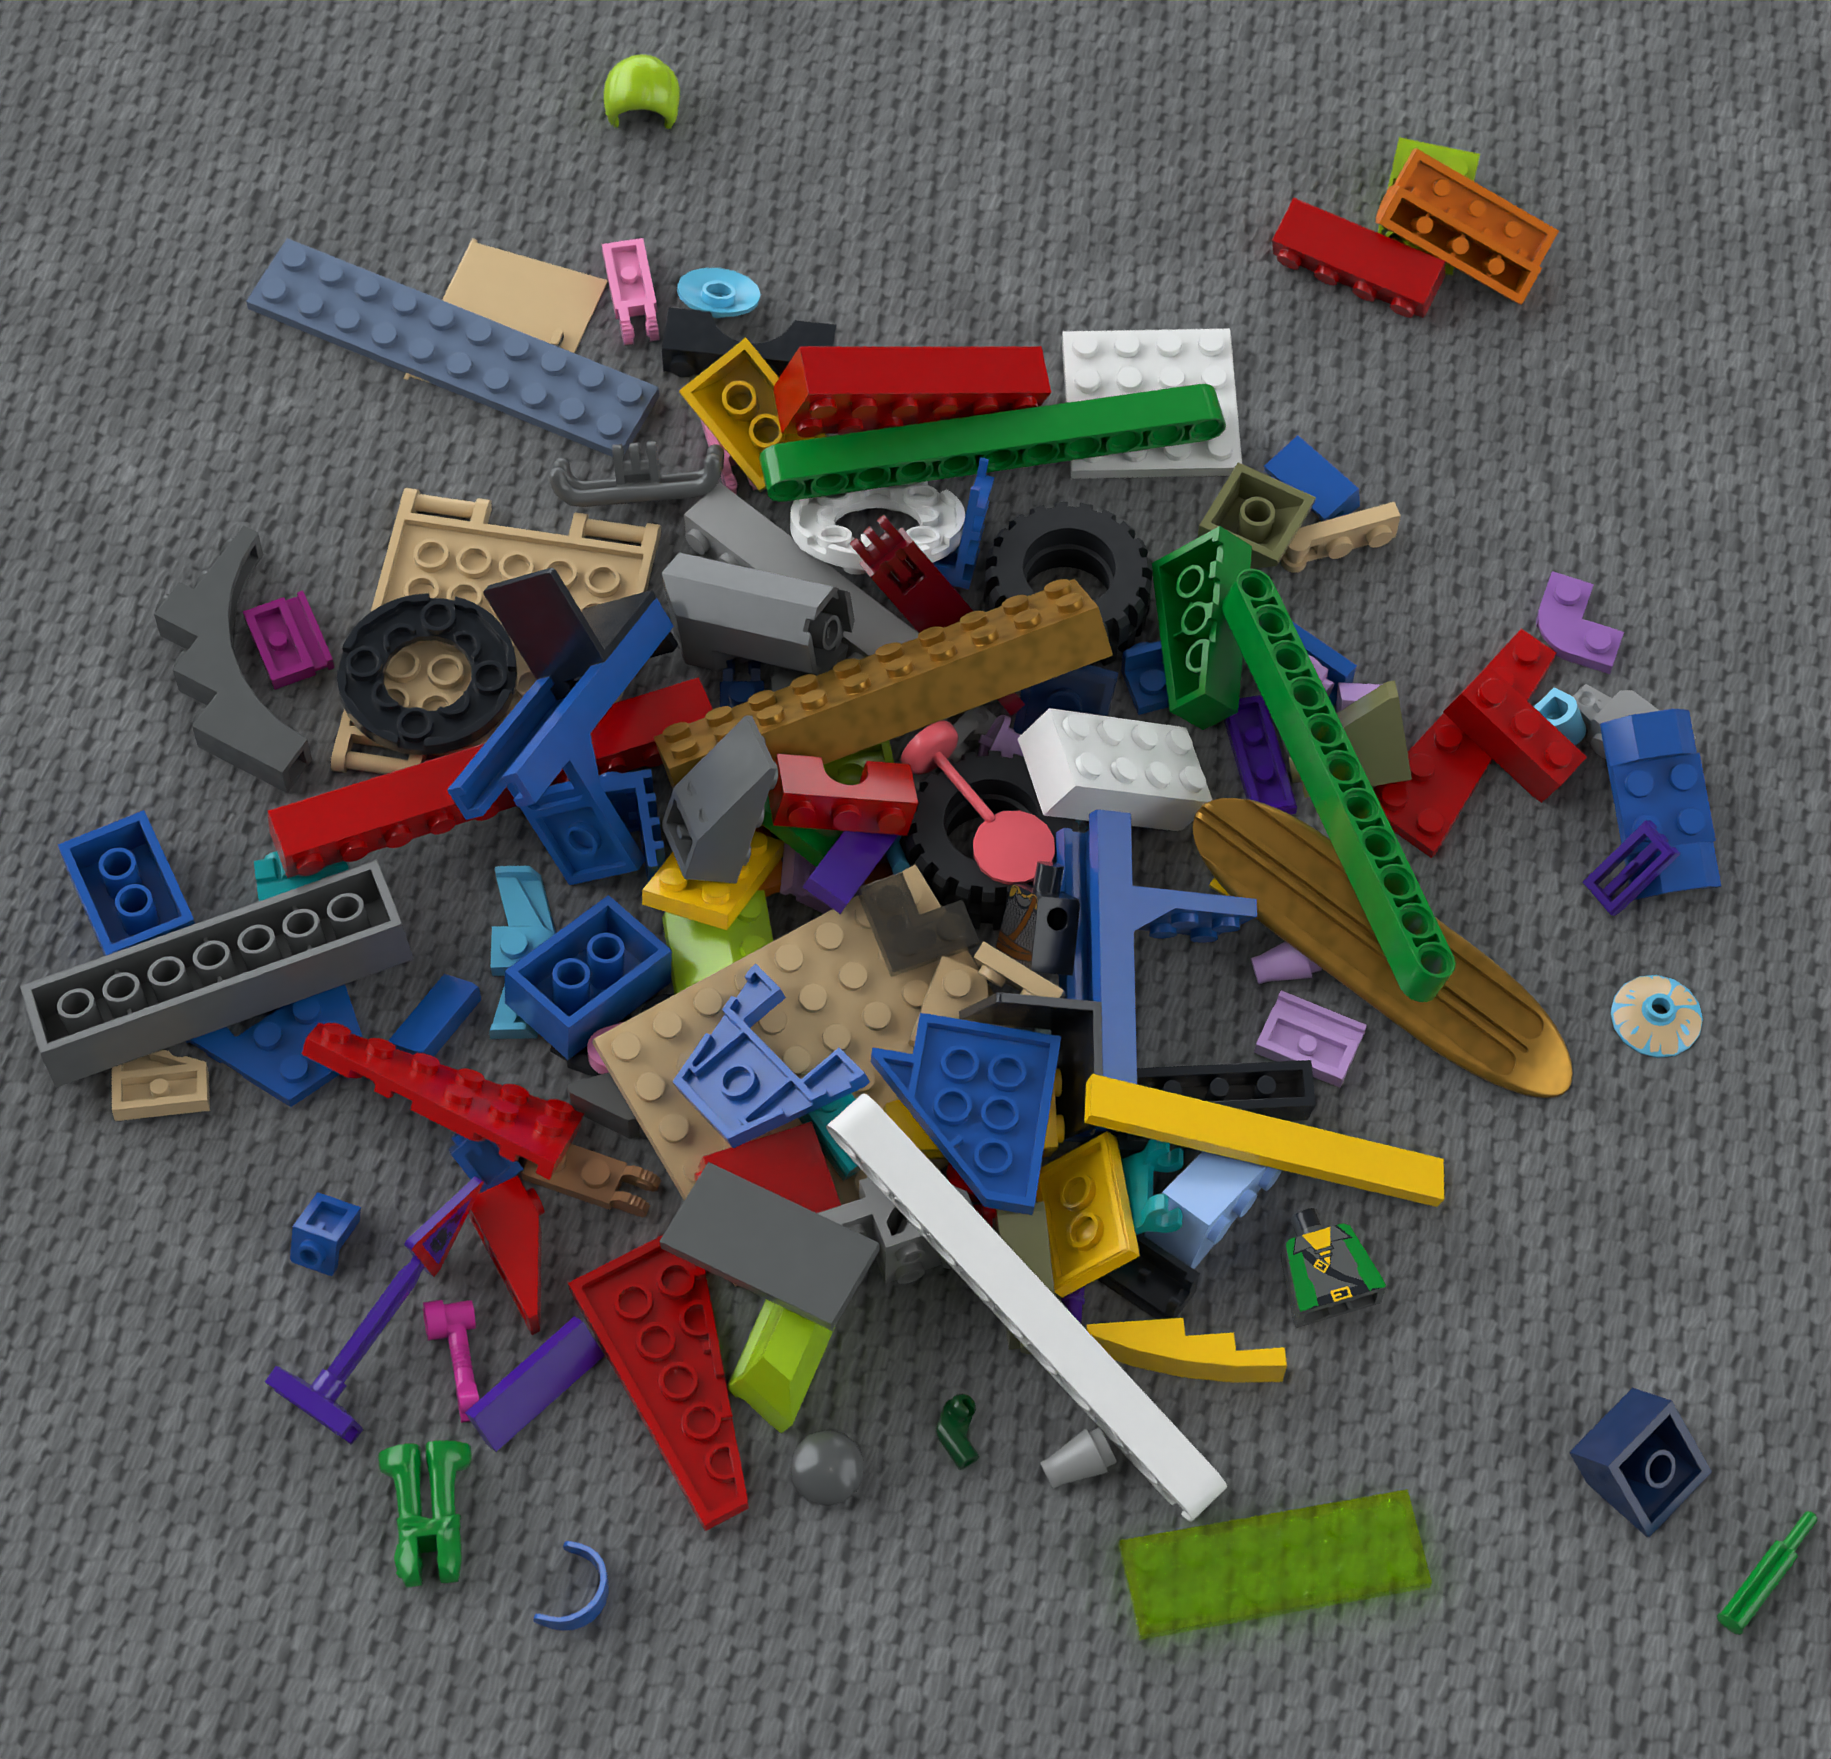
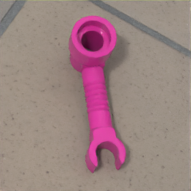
M443 1300L423 1302L427 1340L447 1338L449 1342L461 1423L469 1422L470 1419L465 1412L479 1401L466 1331L476 1329L472 1300L444 1304Z

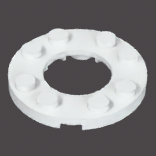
M928 481L794 500L791 506V535L799 548L821 561L843 567L845 572L855 575L866 573L860 565L863 559L849 544L855 539L852 537V532L846 527L836 525L837 520L847 513L869 508H884L910 515L918 521L920 526L912 527L906 532L932 563L954 552L960 545L965 521V510L960 500L947 489L940 494L935 488L928 486ZM861 534L860 541L865 547H868L872 542L865 534Z

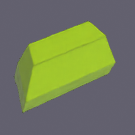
M765 1299L727 1384V1390L736 1398L739 1397L746 1401L772 1427L783 1433L794 1423L833 1331Z

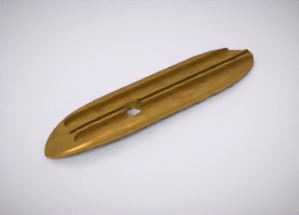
M1220 798L1204 803L1196 812L1193 822L1194 840L1205 865L1230 896L1257 899V917L1255 919L1363 1000L1444 1058L1490 1083L1513 1092L1539 1098L1557 1097L1569 1090L1573 1076L1572 1062L1566 1044L1551 1018L1521 984L1466 939L1436 918L1456 962L1455 970L1433 1000L1428 1002L1411 1000L1401 990L1329 838L1286 812L1250 799Z

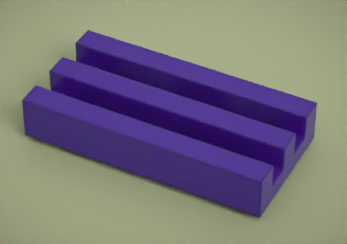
M1645 820L1583 881V884L1611 916H1616L1627 907L1681 854L1675 847L1669 845V840L1664 834H1660L1656 830L1657 826L1651 820ZM1648 837L1652 842L1602 889L1599 884ZM1660 850L1662 854L1612 901L1610 897Z

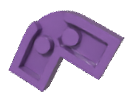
M1552 571L1539 607L1536 627L1539 628L1544 640L1557 653L1556 656L1610 674L1624 632L1582 619L1594 584Z

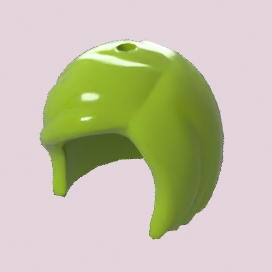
M640 54L627 57L613 67L606 78L604 87L605 112L612 126L618 128V115L637 109L650 110L665 117L664 127L666 129H670L675 123L680 102V88L675 73L667 64L654 56Z

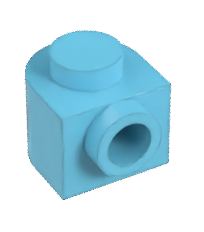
M1554 687L1540 702L1535 704L1534 708L1574 745H1577L1584 738L1586 725L1574 697Z

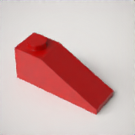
M517 1175L479 1193L470 1209L469 1218L531 1335H534L541 1331L542 1230L539 1216L544 1214L545 1210L535 1189L532 1187L526 1190Z

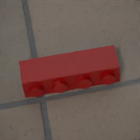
M1294 197L1272 239L1273 255L1277 256V261L1282 265L1294 270H1298L1302 266L1315 272L1314 276L1325 284L1335 286L1337 282L1351 287L1352 292L1359 298L1373 302L1375 298L1389 303L1390 308L1395 313L1407 318H1411L1413 314L1422 318L1425 317L1445 278L1444 260Z

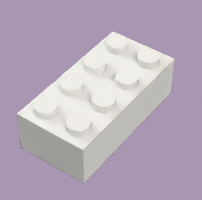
M1049 708L1017 738L1044 816L1089 821V813L1101 809L1131 813V826L1179 831L1194 821L1196 812L1204 803L1212 801L1206 778L1200 767L1192 739L1186 727Z

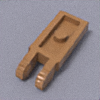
M573 1144L570 1145L550 1181L536 1174L538 1165L530 1160H527L521 1173L522 1180L609 1210L613 1207L642 1218L647 1215L650 1208L649 1203L642 1199V1197L625 1191H619L622 1182L653 1192L657 1191L661 1182L660 1177L653 1172L635 1165L628 1166L626 1162Z

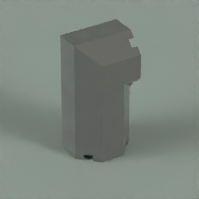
M678 553L661 573L670 618L674 625V638L678 643V649L681 650L685 664L718 671L728 668L727 660L738 657L740 664L756 661L817 676L833 670L837 663L846 658L849 645L843 644L841 641L844 631L852 633L855 621L851 595L848 591L684 553Z

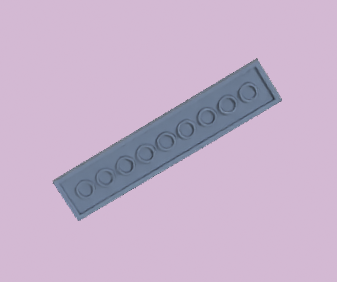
M288 238L246 301L249 310L402 372L429 381V383L612 457V445L622 444L624 454L626 453L630 443L634 440L659 398V388L655 385Z

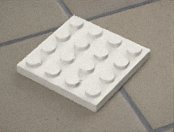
M1230 329L1064 331L1062 333L1066 403L1195 384H1208L1215 388L1226 422L1224 432L1208 441L1071 460V479L1230 476L1237 463L1242 464Z

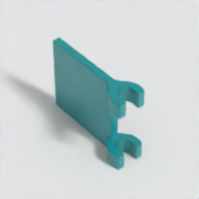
M1150 1139L1142 1152L1121 1159L1136 1235L1143 1232L1171 1233L1182 1227V1211L1179 1207L1168 1211L1169 1197L1165 1193L1153 1196L1154 1171L1174 1172L1183 1167L1184 1151L1180 1147L1170 1151V1143Z

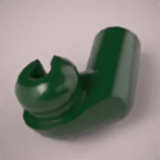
M957 1394L945 1403L936 1428L939 1441L959 1470H963L979 1459V1454L966 1437L972 1416L976 1412L974 1400L966 1394Z

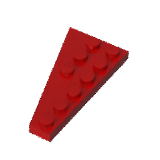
M661 1235L568 1283V1287L704 1531H707L749 1509L706 1271L661 1249L659 1242L663 1236Z

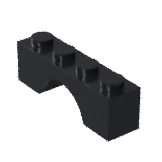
M669 307L662 343L663 371L672 372L679 377H690L693 374L699 375L740 343V341L725 335L715 324L711 312ZM794 320L788 330L779 337L767 342L751 344L775 374L780 377L799 347H837V324Z

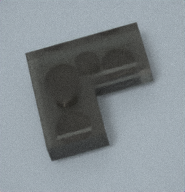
M903 872L860 886L857 891L891 977L938 961L942 955L950 957L975 948L980 943L963 900L919 914Z

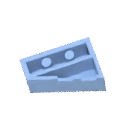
M1202 1151L1162 1192L1169 1197L1168 1211L1178 1207L1182 1211V1227L1171 1233L1145 1232L1144 1236L1195 1269L1211 1248L1226 1234L1234 1220L1238 1216L1243 1217L1257 1198L1258 1191L1261 1188L1268 1191L1276 1182L1282 1170Z

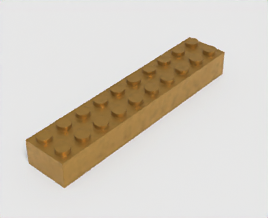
M1067 579L1056 580L1047 584L1043 591L1030 596L1017 595L1010 597L1002 603V606L987 612H970L964 615L960 622L945 628L931 627L925 629L918 634V638L905 643L894 642L885 644L876 650V654L860 660L850 658L840 661L833 667V670L817 676L814 674L800 676L793 680L790 686L775 692L771 690L761 691L752 695L748 702L732 708L729 706L715 708L708 712L705 718L689 724L680 722L670 725L663 731V734L655 736L654 740L673 789L745 715L753 717L760 734L765 738L766 746L774 762L777 754L822 757L824 765L1112 656L1113 653L1099 607L1075 579L1070 581Z

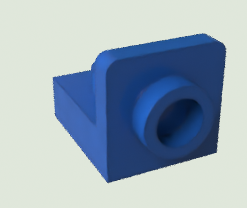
M1161 641L1153 643L1141 642L1125 650L1122 656L1121 673L1138 715L1169 707Z
M457 1133L451 1137L455 1144L448 1149L450 1154L470 1179L476 1176L484 1182L480 1189L481 1193L513 1178L523 1170L518 1161L512 1162L498 1155L500 1149L496 1143L488 1139L484 1141H471Z
M317 1192L292 1227L291 1262L332 1276L338 1269L339 1250L360 1222L361 1207Z

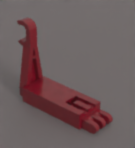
M884 514L877 519L879 526L885 531L881 536H878L870 526L863 531L872 542L868 547H865L857 538L849 543L863 559L860 565L919 633L931 627L945 628L960 622L964 615L974 612L902 527L897 530ZM1016 693L997 699L1011 716L1025 705Z

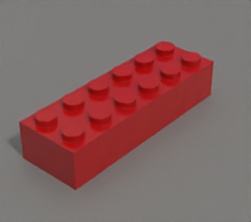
M1042 346L799 347L773 387L781 433L797 434L802 438L815 437L819 434L843 435L1040 407L1051 394Z

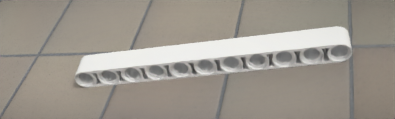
M862 1093L826 1126L828 1132L838 1145L1171 1505L1177 1503L1183 1509L1181 1515L1185 1519L1192 1522L1227 1488L1226 1482L1214 1467L873 1099Z

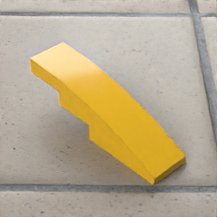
M1183 1318L1086 1325V1330L1115 1361L1178 1377L1222 1382H1283L1287 1368L1285 1347L1236 1351L1234 1332L1186 1336Z

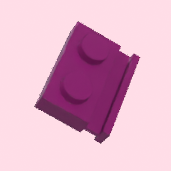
M303 590L297 592V596L285 600V597L243 611L245 623L274 690L315 676L318 670L324 668L332 670L335 668L333 658Z

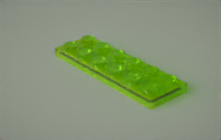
M1408 1489L1119 1540L1118 1543L1139 1640L1430 1588L1432 1584Z

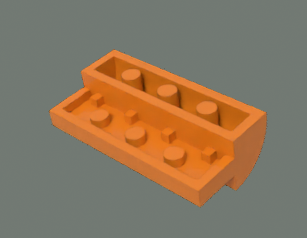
M1413 149L1394 185L1389 186L1379 206L1375 220L1382 227L1431 255L1444 260L1445 263L1518 305H1522L1541 272L1540 264L1559 232L1554 227L1419 149Z

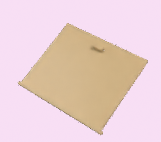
M473 238L442 300L555 346L559 344L562 336H564L560 348L575 353L608 280L479 244ZM406 373L403 378L408 380L409 377L426 381L409 373Z

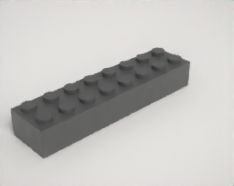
M375 860L20 986L40 1055L57 1088L411 961L413 956L379 863Z

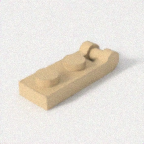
M1395 502L1299 528L1281 558L1283 568L1288 572L1296 573L1302 571L1306 567L1307 562L1327 556L1332 559H1338L1346 556L1355 548L1366 545L1377 548L1387 544L1392 538L1396 537L1401 517Z

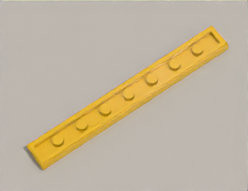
M1092 1074L1086 1081L1084 1123L1438 1207L1444 1201V1159L1096 1074Z

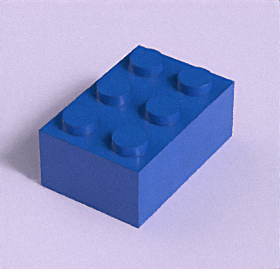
M144 810L58 844L66 870L104 956L195 924L191 911Z
M608 895L505 970V1004L569 1060L588 1045L590 1037L596 1031L617 1024L671 983L672 950Z

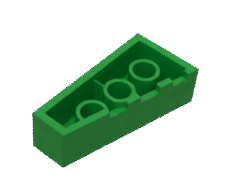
M1221 526L1152 563L1169 709L1171 713L1202 730L1238 713L1243 655L1223 615L1222 604L1238 574L1245 569H1250L1252 546Z

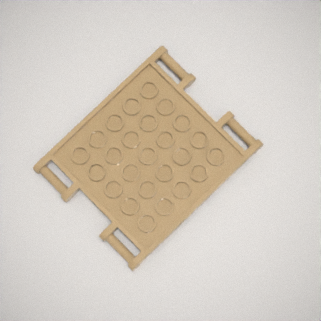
M405 488L371 612L383 604L401 597L429 593L430 598L455 600V596L469 600L487 610L500 622L483 594L487 586L548 568L556 569L582 612L587 607L647 591L656 550L660 541L661 525L647 523L646 527L594 520L589 519L588 514L575 512L569 535L566 536L488 524L492 508L491 500L477 498L476 502L423 495L420 494L418 489ZM421 511L455 517L469 518L471 519V521L416 514V512ZM586 536L640 543L641 546L587 539ZM512 639L518 678L514 698L504 717L490 732L470 745L447 753L433 755L446 756L486 743L534 684L536 678ZM419 641L402 648L391 658L384 672V685L391 698L403 707H420L427 711H435L440 706L444 708L453 704L463 695L471 681V666L466 656L453 645L440 641ZM623 692L614 703L622 701ZM344 709L332 752L331 770L346 773L347 769L388 774L426 761L427 755L410 754L408 760L351 751L353 743L377 747L384 746L365 736L353 724Z

